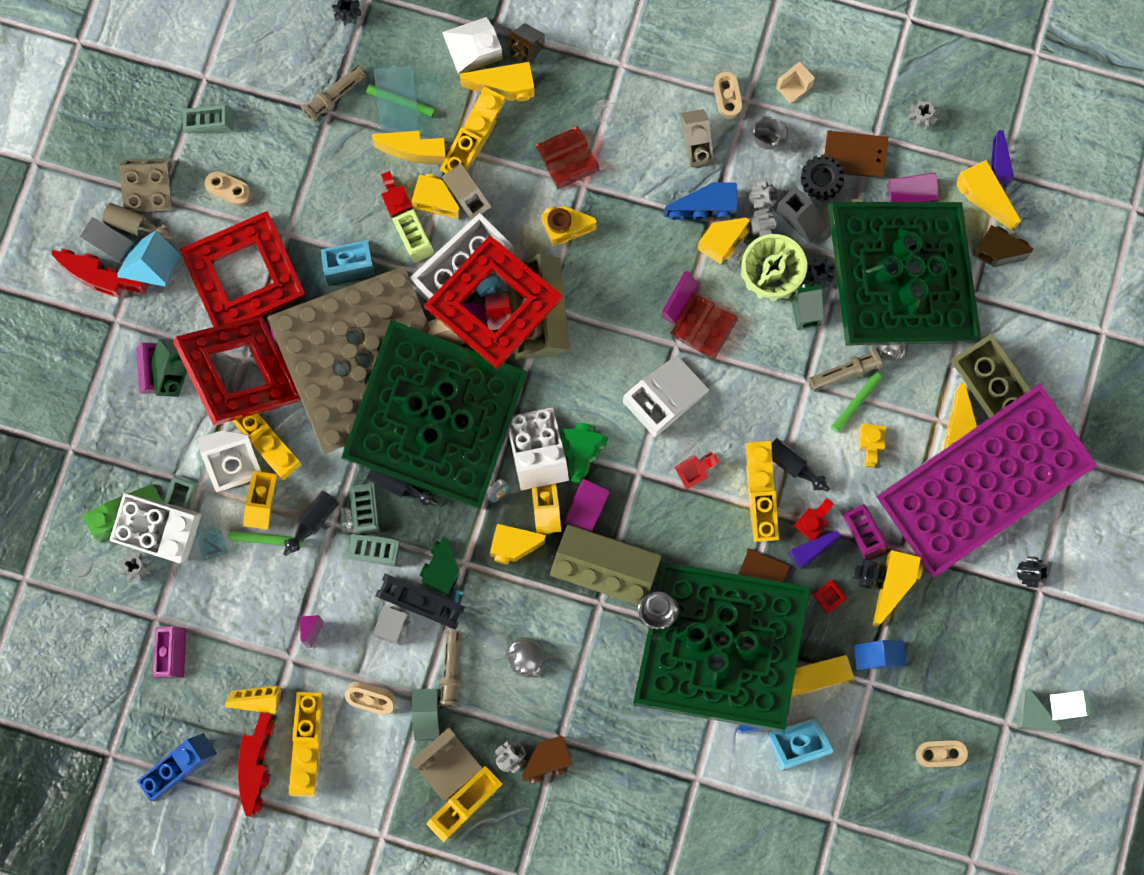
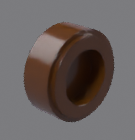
M562 208L552 210L547 218L549 229L557 234L567 232L571 227L570 213Z

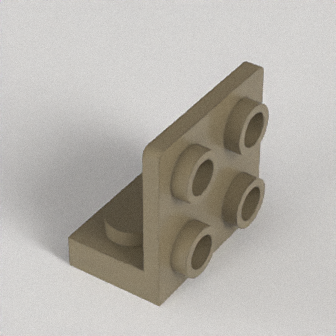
M172 158L123 160L119 165L124 208L134 212L170 211L172 209L169 171L172 169Z
M450 728L410 760L443 801H446L482 769Z

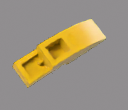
M486 87L483 88L464 127L460 129L440 171L447 173L460 163L467 172L469 171L497 122L496 118L506 100L504 96Z
M259 414L232 421L242 434L248 435L251 445L282 480L286 479L302 465Z
M771 440L745 442L747 486L754 542L779 540Z
M297 692L292 738L290 796L315 797L322 731V693Z

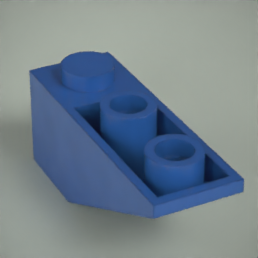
M713 182L666 205L664 217H669L671 220H682L684 217H693L694 220L717 218L722 221L735 218L737 212V183Z
M204 733L185 740L138 779L137 782L151 802L201 768L217 755V752Z

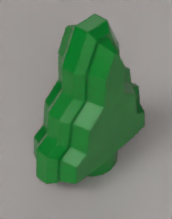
M576 423L575 429H560L564 454L569 460L568 472L571 481L574 483H581L582 479L586 477L589 472L590 463L598 459L600 451L605 450L609 438L596 433V427L586 423Z

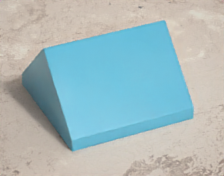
M154 231L132 246L118 272V277L165 287L180 258V254L157 231Z
M368 240L321 250L323 271L328 285L375 276Z
M816 717L786 727L785 733L777 731L769 733L781 771L833 753V749Z

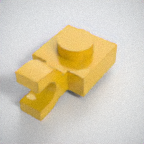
M861 424L859 449L866 450L864 467L874 468L875 464H877V451H884L886 426Z

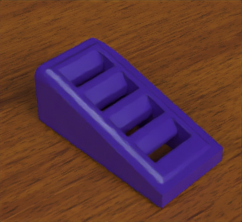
M999 130L993 138L991 169L1000 184H1009L1014 174L1004 130Z
M833 531L793 548L788 555L799 569H802L839 539L840 533Z

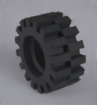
M821 154V157L816 155L813 156L812 160L809 159L806 165L803 166L801 173L803 190L805 193H808L809 197H816V200L819 201L820 198H824V201L828 200L829 197L834 198L836 193L841 191L844 183V169L840 166V162L838 160L835 161L832 156L825 157L826 154ZM820 169L828 170L832 175L831 182L826 186L817 185L813 180V175L816 171Z

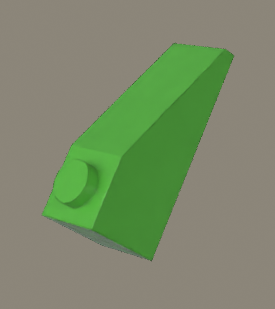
M153 483L128 493L163 502ZM123 496L104 503L82 516L91 534L99 542L111 536Z

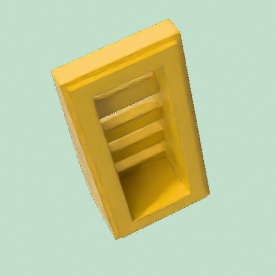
M281 686L232 690L225 702V707L275 714L280 704Z

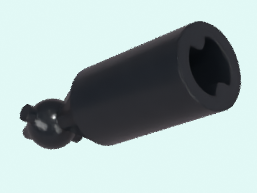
M776 438L771 443L772 462L794 478L799 477L811 481L815 491L824 490L828 492L830 490L826 477L824 475L815 476L807 464L808 460L779 438Z
M373 470L369 471L368 481L401 498H418L424 506H436L438 504L429 491L422 492L419 487Z
M325 491L319 493L297 521L299 525L294 538L284 541V556L299 551V542L318 532L339 505L334 497Z

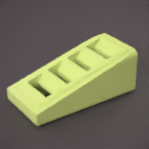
M414 209L392 218L413 263L434 255L432 245ZM414 220V223L407 225L403 228L401 227V225ZM418 228L417 231H415V232H413V233H410V234H408V235H405V234H407V233H409V232H411V231H413V230H415V229ZM422 237V239H420V240H418V241H416V242H414V243H412V244H409L410 242H412V241H414V240L419 239V238Z

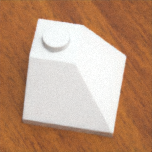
M487 17L443 32L458 75L502 60L501 45L494 27Z
M219 431L198 438L200 453L216 492L250 482L253 471L261 472L248 435Z

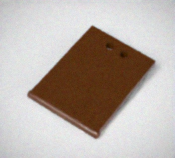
M828 130L824 154H826L825 157L832 156L835 161L838 160L840 166L844 169V174L884 178L889 137ZM822 169V172L824 173L829 172L828 170Z
M747 549V554L738 575L784 582L786 574L791 567L790 565L752 549Z

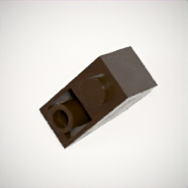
M524 23L510 34V54L518 63L529 62L531 66L545 44V34Z
M991 225L973 256L992 267L1026 260L1034 248L1030 247L1027 241L1021 238L1016 239L1009 235L1008 231L1004 228Z

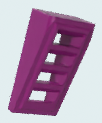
M865 504L842 514L864 560H870L887 551V544ZM864 515V519L853 524V519ZM867 524L869 525L868 528L863 529L859 532L857 531L858 528L863 527ZM873 533V537L864 541L861 539Z

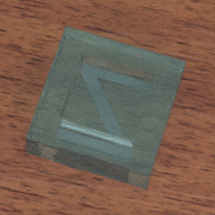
M221 529L196 536L203 560L228 554Z

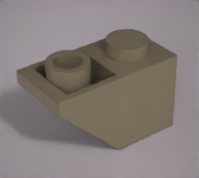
M704 109L681 113L682 131L690 167L714 163L710 122Z
M461 163L441 176L471 220L479 213L482 214L491 208V205Z

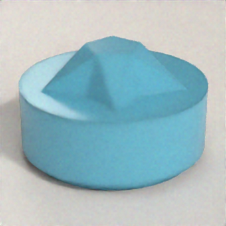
M492 276L483 280L476 288V291L480 297H485V295L495 294L501 284L497 277Z

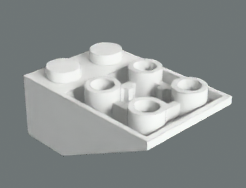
M676 355L629 390L623 397V403L656 438L710 390Z
M553 407L513 415L508 432L520 489L526 490L569 481L566 458Z
M124 493L109 541L177 563H183L188 561L202 514L176 505Z

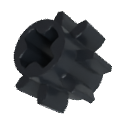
M338 0L337 5H332L333 11L336 12L334 14L335 21L341 19L344 26L351 22L356 24V17L362 15L361 9L358 8L360 6L359 0Z
M814 258L813 266L807 264V271L810 273H807L804 279L810 280L814 286L821 285L823 289L826 285L825 281L832 282L834 278L829 274L833 272L834 266L829 267L827 259L818 261L817 258ZM818 270L823 272L820 276L816 275Z
M1027 556L1026 562H1020L1017 567V577L1027 587L1038 588L1039 582L1043 583L1047 580L1048 567L1038 557Z
M863 560L862 566L857 565L855 568L854 579H859L858 585L860 587L877 589L878 584L884 583L886 571L880 570L881 564L878 562Z

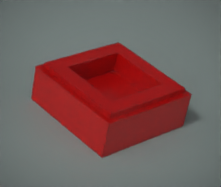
M832 579L812 594L826 614H829L847 600V597Z

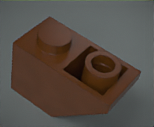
M563 735L538 743L522 774L523 781L529 780L530 784H534L544 780L543 775L553 772L554 776L569 772L567 767L572 766Z

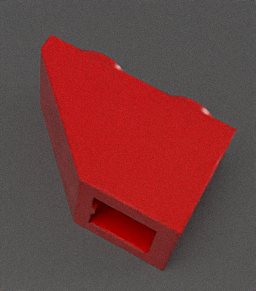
M509 293L485 295L487 325L494 333L511 317Z

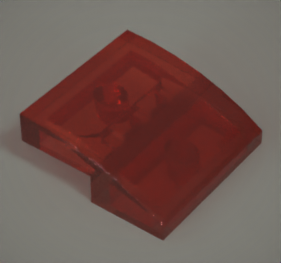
M579 126L536 144V149L557 190L600 171L599 164L590 151L588 142Z
M693 293L670 335L715 360L738 318L736 315L716 307L714 302Z

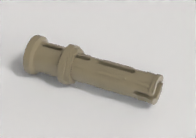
M356 65L324 92L319 91L316 94V98L307 105L303 104L301 106L302 111L310 121L315 123L318 116L326 110L330 111L334 106L333 103L357 83L365 79L366 74Z
M874 348L870 350V353L858 358L856 356L851 357L848 363L809 377L808 382L812 391L816 392L849 377H862L865 372L875 368L878 370L882 369V362Z
M446 631L444 674L439 681V684L442 686L441 700L438 701V706L460 707L458 695L459 687L462 686V681L459 678L462 631Z

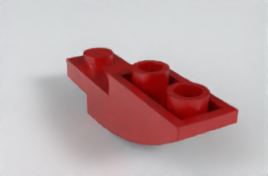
M61 249V251L52 250L51 255L67 273L95 291L116 298L121 297L122 290L142 294L147 292V283L118 277L119 271L113 268L106 267L104 270V265L95 255L84 254V256H80L68 249Z
M260 712L254 735L243 734L238 759V786L241 803L245 815L253 818L256 813L259 814L263 805V799L260 798L263 788L267 789L271 774L268 773L269 768L259 764L267 756L268 746H265L267 737L272 736L274 732L275 722L272 721V715Z

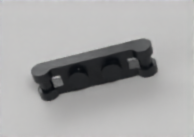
M384 573L382 578L384 582L381 589L377 590L376 597L452 629H457L459 624L457 620L460 613L463 614L465 606ZM393 585L398 587L395 596L389 594ZM445 607L451 609L448 618L441 616Z

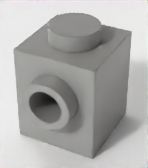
M393 604L390 605V608L383 606L373 635L376 638L399 645L402 635H407L411 624L410 621H407L409 617L404 613L405 609Z

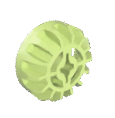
M768 234L754 240L747 247L741 262V277L746 282V288L749 291L755 292L758 298H770L771 301H776L779 298H789L801 286L807 272V260L802 248L791 238L779 234ZM785 263L789 270L787 280L782 277L783 272L785 270ZM757 264L762 266L760 280L756 276ZM778 264L777 270L775 269L768 274L769 268H773ZM778 280L783 283L778 287L766 286L769 282L774 283Z

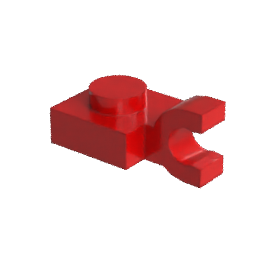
M390 171L381 174L382 181L387 190L381 196L390 218L411 210L412 205L404 186L396 188Z
M710 451L700 460H698L697 456L693 455L676 465L674 469L684 487L689 489L708 478L705 471L720 462L717 456Z
M826 498L816 511L809 507L793 527L808 540H814L828 524L823 517L833 507L834 503Z

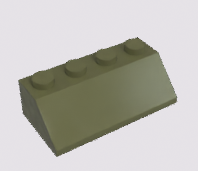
M537 254L522 260L525 265L562 294L563 299L515 350V359L552 357L570 351L561 259L550 255ZM508 284L512 315L526 299Z
M992 333L950 360L989 418L1031 390Z
M567 524L550 576L639 605L641 599L649 595L662 555Z

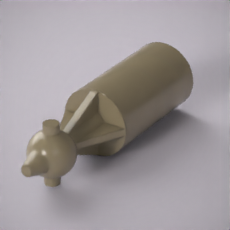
M109 203L104 210L102 221L105 224L136 236H147L157 231L165 240H173L174 238L166 228L167 225L162 224V227L157 228L147 216L113 203Z

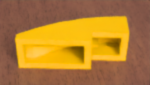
M420 131L372 134L375 148L399 159L415 163L443 164L446 158L444 138L421 139Z
M484 766L427 822L428 827L445 842L502 786V783Z

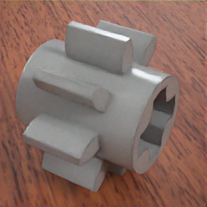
M919 99L917 106L914 104L910 106L909 110L912 113L909 115L908 120H913L914 128L919 126L927 130L929 122L935 124L937 118L933 115L937 114L938 108L933 107L931 104L932 100L923 102L922 99Z
M767 181L757 182V186H752V189L749 191L750 204L754 208H759V210L766 209V211H770V207H774L778 201L776 187L773 184L768 185Z
M766 209L754 211L753 218H749L752 236L757 235L761 237L776 231L775 217L773 213H766Z
M139 551L136 553V556H132L127 552V558L124 561L119 560V563L123 565V569L119 573L121 575L128 574L127 581L132 582L134 578L142 582V576L145 573L150 574V571L146 569V565L150 563V560H141L142 553ZM131 564H138L139 568L131 570L130 566Z
M507 740L495 750V753L498 755L496 764L504 772L511 770L515 774L527 763L523 759L526 755L525 749L517 742L510 743Z

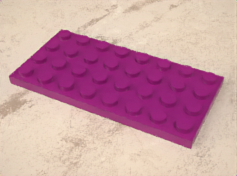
M1038 384L875 497L916 556L921 557L920 562L929 575L934 578L1095 468L1097 464L1041 384Z

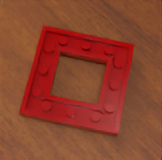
M268 211L179 249L213 327L259 315L264 316L306 297ZM256 244L273 283L229 302L212 263Z
M489 236L425 303L424 307L498 369L563 299V295L493 237ZM492 271L526 299L496 333L461 305Z
M262 315L175 336L173 340L213 426L297 403L301 400L291 374ZM248 345L266 384L228 394L209 355Z

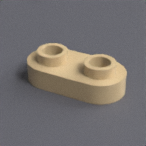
M721 72L714 80V92L718 111L722 117L734 119L740 114L742 109L738 81L734 74ZM727 84L729 85V88L724 89L721 85ZM730 105L734 109L729 111L726 109V106Z
M218 171L212 172L205 179V187L208 193L229 204L241 207L246 205L251 199V191L248 185L227 174ZM215 180L221 181L217 186L213 185V182ZM237 189L242 190L241 194H234Z
M359 681L352 682L345 693L346 701L350 705L381 715L391 713L396 704V697L391 691Z
M956 740L925 742L916 750L918 763L926 768L959 766L966 761L968 756L966 746ZM951 749H954L957 752V757L955 759L951 758L949 755V751ZM926 750L932 753V758L930 760H927L924 757V752Z

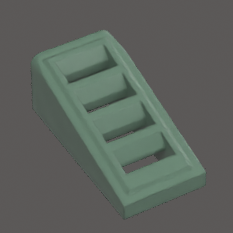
M227 104L183 109L184 133L234 131V110ZM192 115H196V125L192 126ZM202 115H205V124H202ZM212 115H215V123H212Z
M174 475L164 503H173L190 510L200 482L180 475ZM179 484L189 487L188 492L179 489ZM175 494L186 497L185 501L174 498Z
M374 483L349 486L355 535L380 532ZM370 491L368 496L356 497V492ZM371 501L370 505L357 506V502ZM372 510L371 514L358 515V511ZM359 520H373V523L359 524Z
M352 534L347 559L396 567L401 543L399 540ZM358 541L362 542L360 555L355 554ZM367 543H372L370 555L366 556ZM377 544L381 545L379 557H374ZM386 546H390L389 558H384Z

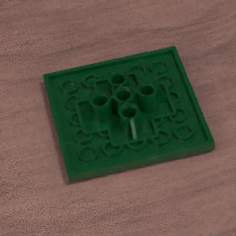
M831 202L828 204L846 346L977 343L981 340L962 202Z
M390 320L340 459L476 509H481L527 371L503 363L496 369L475 351ZM441 384L449 386L451 391L449 396H444L440 392ZM413 398L419 402V410H412L409 407V399ZM433 407L441 409L443 413L441 419H436L432 415ZM456 416H462L465 419L464 428L456 425ZM425 430L433 432L435 436L433 442L425 440Z
M662 562L656 592H663L674 598L679 605L680 611L677 620L670 627L664 630H656L649 627L633 705L785 733L810 587ZM724 615H731L733 617L729 622L722 621L720 618ZM695 634H701L704 636V638L700 641H694L691 639V637H693ZM720 638H725L729 641L726 645H718L716 643ZM745 642L754 645L750 650H745L741 646ZM715 662H722L724 667L713 669L711 665Z

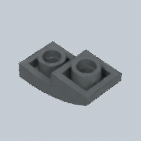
M94 217L91 218L80 235L82 239L121 263L134 245L133 241Z

